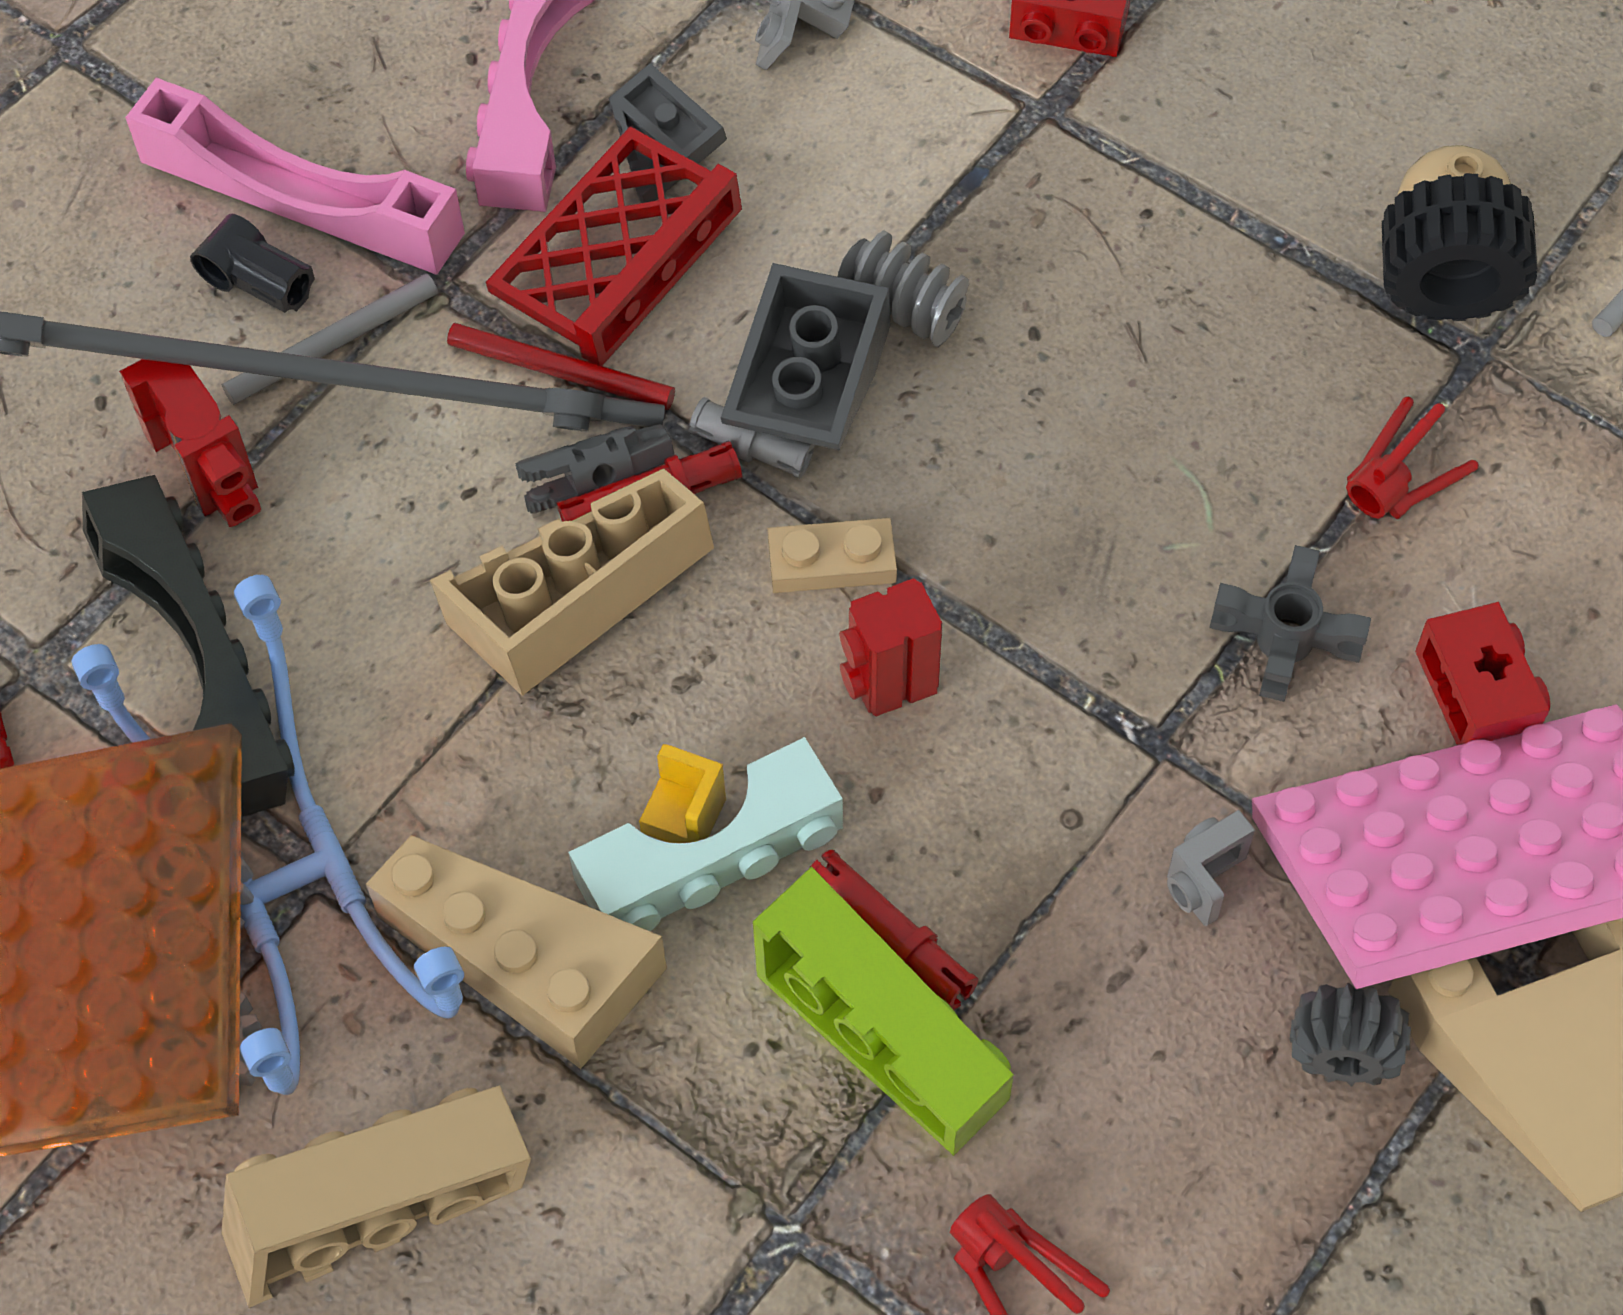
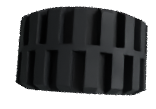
M1465 173L1464 176L1452 177L1451 174L1438 176V180L1431 182L1424 180L1414 184V190L1402 191L1395 197V204H1390L1385 209L1384 220L1381 221L1384 289L1386 294L1391 295V301L1397 307H1406L1407 313L1415 316L1425 315L1427 319L1439 321L1442 319L1466 321L1468 318L1475 317L1480 319L1491 316L1492 312L1504 311L1512 307L1513 301L1522 300L1529 293V287L1535 285L1538 267L1534 211H1532V203L1528 196H1522L1521 189L1514 184L1503 185V179L1493 176L1481 178L1478 177V174Z

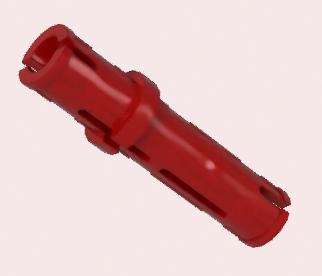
M726 441L723 444L681 459L677 455L664 459V465L655 467L652 470L599 487L591 492L556 502L562 522L573 521L592 512V502L663 468L693 494L735 479L738 480L743 475L734 448H732L731 442Z
M828 850L821 855L822 859L828 863L826 867L816 859L811 866L937 996L948 1003L953 1010L961 1006V1002L956 998L958 994L965 1001L971 996L978 984V978L973 973H969L937 944L938 936L928 926L920 928L916 926L841 859L835 850Z

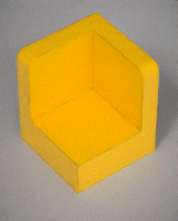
M663 744L657 755L660 778L639 820L640 831L669 843H691L709 837L726 801L723 764Z

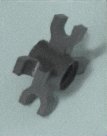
M1295 545L1286 582L1274 587L1269 592L1267 598L1254 596L1236 586L1224 583L1219 585L1210 628L1224 632L1257 634L1259 648L1268 657L1259 694L1261 697L1284 702L1295 662L1307 657L1312 648L1328 651L1343 660L1360 662L1363 645L1367 641L1371 618L1357 614L1323 612L1322 600L1311 588L1320 553L1319 550ZM1279 620H1292L1300 626H1288L1283 624Z

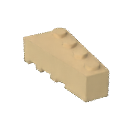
M664 468L592 502V512L573 521L562 522L558 518L537 528L540 536L508 552H506L502 545L479 556L481 565L455 577L451 570L430 580L446 624L522 696L714 549L704 502Z
M412 835L366 883L378 918L425 953L438 947H451L464 971L462 981L580 1069L667 969L662 936Z

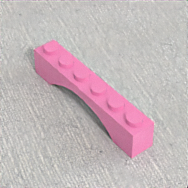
M509 0L510 18L502 19L499 26L498 46L501 53L499 61H491L488 71L489 102L488 104L481 103L478 110V146L469 148L466 159V177L468 181L475 182L479 206L546 212L556 164L551 130L536 111L530 96L532 78L543 51L555 33L576 13L595 0Z
M154 79L125 117L141 163L435 275L439 273L465 234L455 188L407 170L391 174L362 175L342 172L309 162L282 150L254 134L227 115L205 95L162 79Z

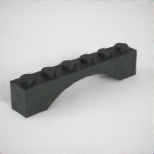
M155 475L82 492L83 532L103 578L131 591L157 610L178 633L194 660L203 690V700L200 715L189 738L188 776L208 822L213 825L221 824L284 805L286 801L287 778L294 776L295 772L290 749L284 739L276 741L269 728V725H271V713L266 696L261 688L252 690L246 677L249 673L244 648L239 639L230 640L224 628L226 626V613L223 602L216 590L207 591L203 582L205 571L200 551L194 542L186 544L181 533L183 531V519L175 497L165 498Z

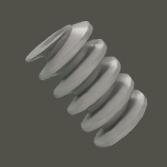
M886 231L878 233L871 242L865 238L858 240L843 258L837 277L887 287L889 290L890 315H892L895 323L904 328L911 326L913 333L923 339L930 337L932 344L936 347L946 342L957 327L965 309L969 279L960 275L948 287L946 284L950 275V268L944 264L938 265L930 275H927L930 266V256L922 252L908 264L911 255V245L901 242L889 253L892 235Z

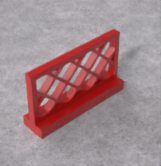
M630 126L486 281L488 292L577 344L580 348L581 356L585 360L603 366L742 210L737 173L719 163L710 171ZM633 150H636L652 159L654 168L620 174L619 165ZM688 179L698 185L690 195L665 199L663 183ZM656 184L659 200L625 206L623 189ZM616 191L618 207L585 212L584 203L593 194ZM661 216L662 226L654 235L630 238L628 221ZM621 223L623 240L589 245L587 228ZM580 230L582 247L549 252L548 242L557 233ZM625 255L627 265L617 275L594 278L592 261ZM585 263L587 280L553 285L552 267ZM544 270L545 287L519 290L511 285L512 281L522 272ZM589 295V307L575 322L556 310L555 301Z

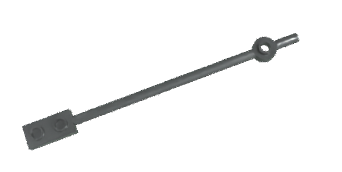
M0 311V354L29 357L30 347L46 348V346L541 412L545 415L554 416L553 427L574 431H589L590 421H608L645 427L658 424L663 425L665 406L662 404L605 397L604 395L587 391L563 388H537L46 321L44 317Z

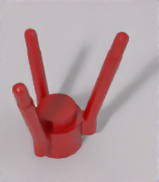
M1408 396L1402 399L1361 464L1347 476V494L1363 513L1372 518L1380 519L1389 512L1395 519H1400L1413 505L1458 482L1478 469V462L1476 460H1469L1408 492V483L1412 480V475L1409 468L1402 461L1445 412L1443 404H1435L1391 454H1386L1381 458L1413 406L1414 401L1411 397Z
M986 1194L970 1204L951 1226L950 1234L962 1246L953 1259L970 1277L990 1315L1008 1314L983 1267L988 1264L993 1271H998L1009 1264L1014 1258L1072 1312L1079 1314L1084 1310V1302L1025 1246V1243L1099 1297L1105 1298L1110 1293V1288L1106 1283L1028 1226L1013 1208L1005 1210L991 1194Z

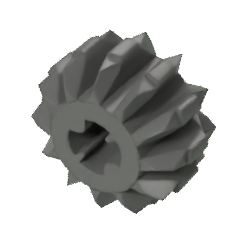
M1347 983L1343 988H1335L1327 984L1321 985L1317 992L1311 991L1301 994L1299 1006L1295 1010L1294 1020L1291 1022L1290 1043H1292V1057L1302 1064L1303 1071L1309 1074H1322L1328 1083L1339 1080L1347 1082L1351 1087L1355 1082H1366L1374 1086L1381 1084L1382 1079H1392L1400 1076L1401 1067L1405 1064L1406 1052L1410 1050L1412 1030L1409 1027V1013L1400 1008L1399 999L1391 995H1378L1377 989L1374 987L1356 989L1350 983Z

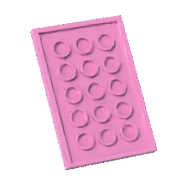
M1617 704L1593 709L1585 713L1543 724L1531 725L1524 729L1521 734L1494 741L1472 740L1465 744L1422 755L1410 756L1403 760L1360 771L1348 772L1344 775L1298 787L1286 788L1282 791L1252 798V818L1356 989L1623 918V711Z

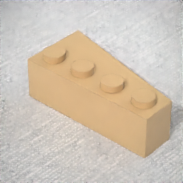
M500 1085L480 1092L475 1088L462 1089L445 1097L439 1105L415 1113L407 1109L393 1111L379 1118L372 1127L348 1135L340 1131L325 1133L307 1143L304 1149L277 1158L274 1154L257 1155L242 1162L236 1167L234 1172L227 1173L221 1233L248 1308L273 1298L269 1284L294 1273L302 1272L307 1283L334 1271L331 1263L341 1258L351 1248L363 1244L366 1248H373L376 1253L401 1242L400 1239L414 1230L417 1225L416 1220L428 1215L432 1224L439 1225L523 1188L531 1158Z

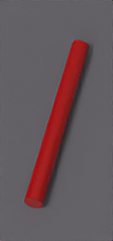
M453 323L448 332L447 344L449 346L631 400L662 404L665 406V410H669L674 401L675 387L458 323Z

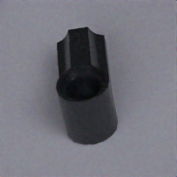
M228 214L190 255V262L196 272L216 289L229 292L236 286L284 313L289 310L297 312L309 298V291L315 280L312 266L268 244L261 232L251 222L236 214Z

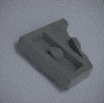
M651 63L609 97L620 136L631 126L698 164L727 140L723 126ZM633 150L627 157L631 172L654 168L653 160L636 150ZM679 180L663 183L664 193ZM656 184L635 187L640 203L656 201L658 199Z

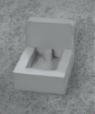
M1237 810L1221 821H1218L1215 817L1202 821L1186 835L1184 843L1173 850L1167 875L1169 891L1179 907L1187 913L1193 911L1204 926H1208L1218 919L1224 899V893L1214 881V878L1247 859L1255 829L1240 810Z

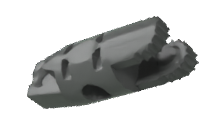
M661 424L638 430L634 426H629L520 460L515 463L519 479L521 478L522 481L527 482L542 481L543 478L548 479L565 474V477L546 482L542 486L537 485V487L531 488L530 491L526 492L527 494L524 495L527 511L538 513L556 507V502L579 496L627 477L644 473L647 470L664 464L665 458L675 454L671 437Z

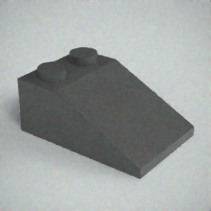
M772 263L721 415L722 424L840 450L876 374L891 326L888 288Z

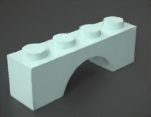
M803 737L747 765L748 789L744 804L734 820L717 834L691 843H669L651 838L627 823L568 852L574 881L589 907L651 931L659 924L661 918L683 907L687 909L701 907L713 900L721 888L743 877L748 880L759 878L770 872L780 859L802 848L804 850H814L828 843L837 834V831L843 828V798L808 741Z

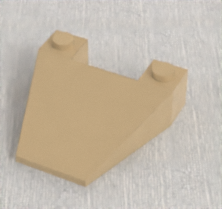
M1623 918L1572 931L1587 956L1588 962L1498 996L1476 957L1393 979L1388 992L1391 996L1399 999L1400 1008L1409 1013V1027L1412 1030L1411 1036L1419 1051L1580 1212L1623 1196Z

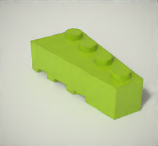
M812 866L753 920L757 977L953 1156L1010 1100L1014 1074L1010 1071L1011 1065L1005 1055L988 1040H980L958 1018L950 1005L937 996Z

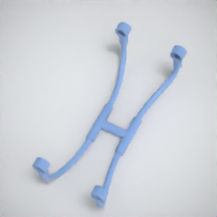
M254 575L242 580L236 586L234 596L246 619L252 620L259 638L265 641L267 646L280 737L286 741L294 763V776L289 777L301 811L299 821L306 832L314 853L255 880L250 878L243 883L254 895L252 903L237 905L236 910L245 921L244 928L249 935L254 950L257 953H262L277 1003L281 1031L277 1028H266L249 1035L242 1041L240 1052L252 1076L262 1077L269 1090L278 1092L281 1095H290L297 1088L300 1077L301 1060L298 1023L289 979L277 947L280 939L264 904L326 876L341 906V910L344 913L350 914L362 937L383 966L416 1001L439 1017L449 1019L458 1013L463 1000L459 983L464 978V971L453 949L444 946L432 949L417 959L414 964L417 978L396 955L370 918L364 906L366 904V897L356 880V876L331 828L323 808L316 805L304 772L295 728L286 657L281 640L283 628L277 614L281 599L268 576ZM93 644L79 650L71 661L80 685L84 689L92 690L100 707L109 711L125 735L175 790L204 829L209 822L193 786L143 731L124 706V693L117 682L119 668L110 649L103 644ZM215 824L217 829L226 839L227 836L224 830L222 829L221 825Z

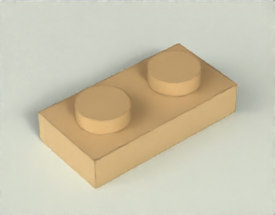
M891 518L767 528L773 593L893 584L897 582Z

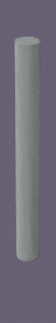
M426 273L280 353L321 358L437 295L438 289L433 279ZM241 373L223 383L222 388L230 402L235 405L283 378Z

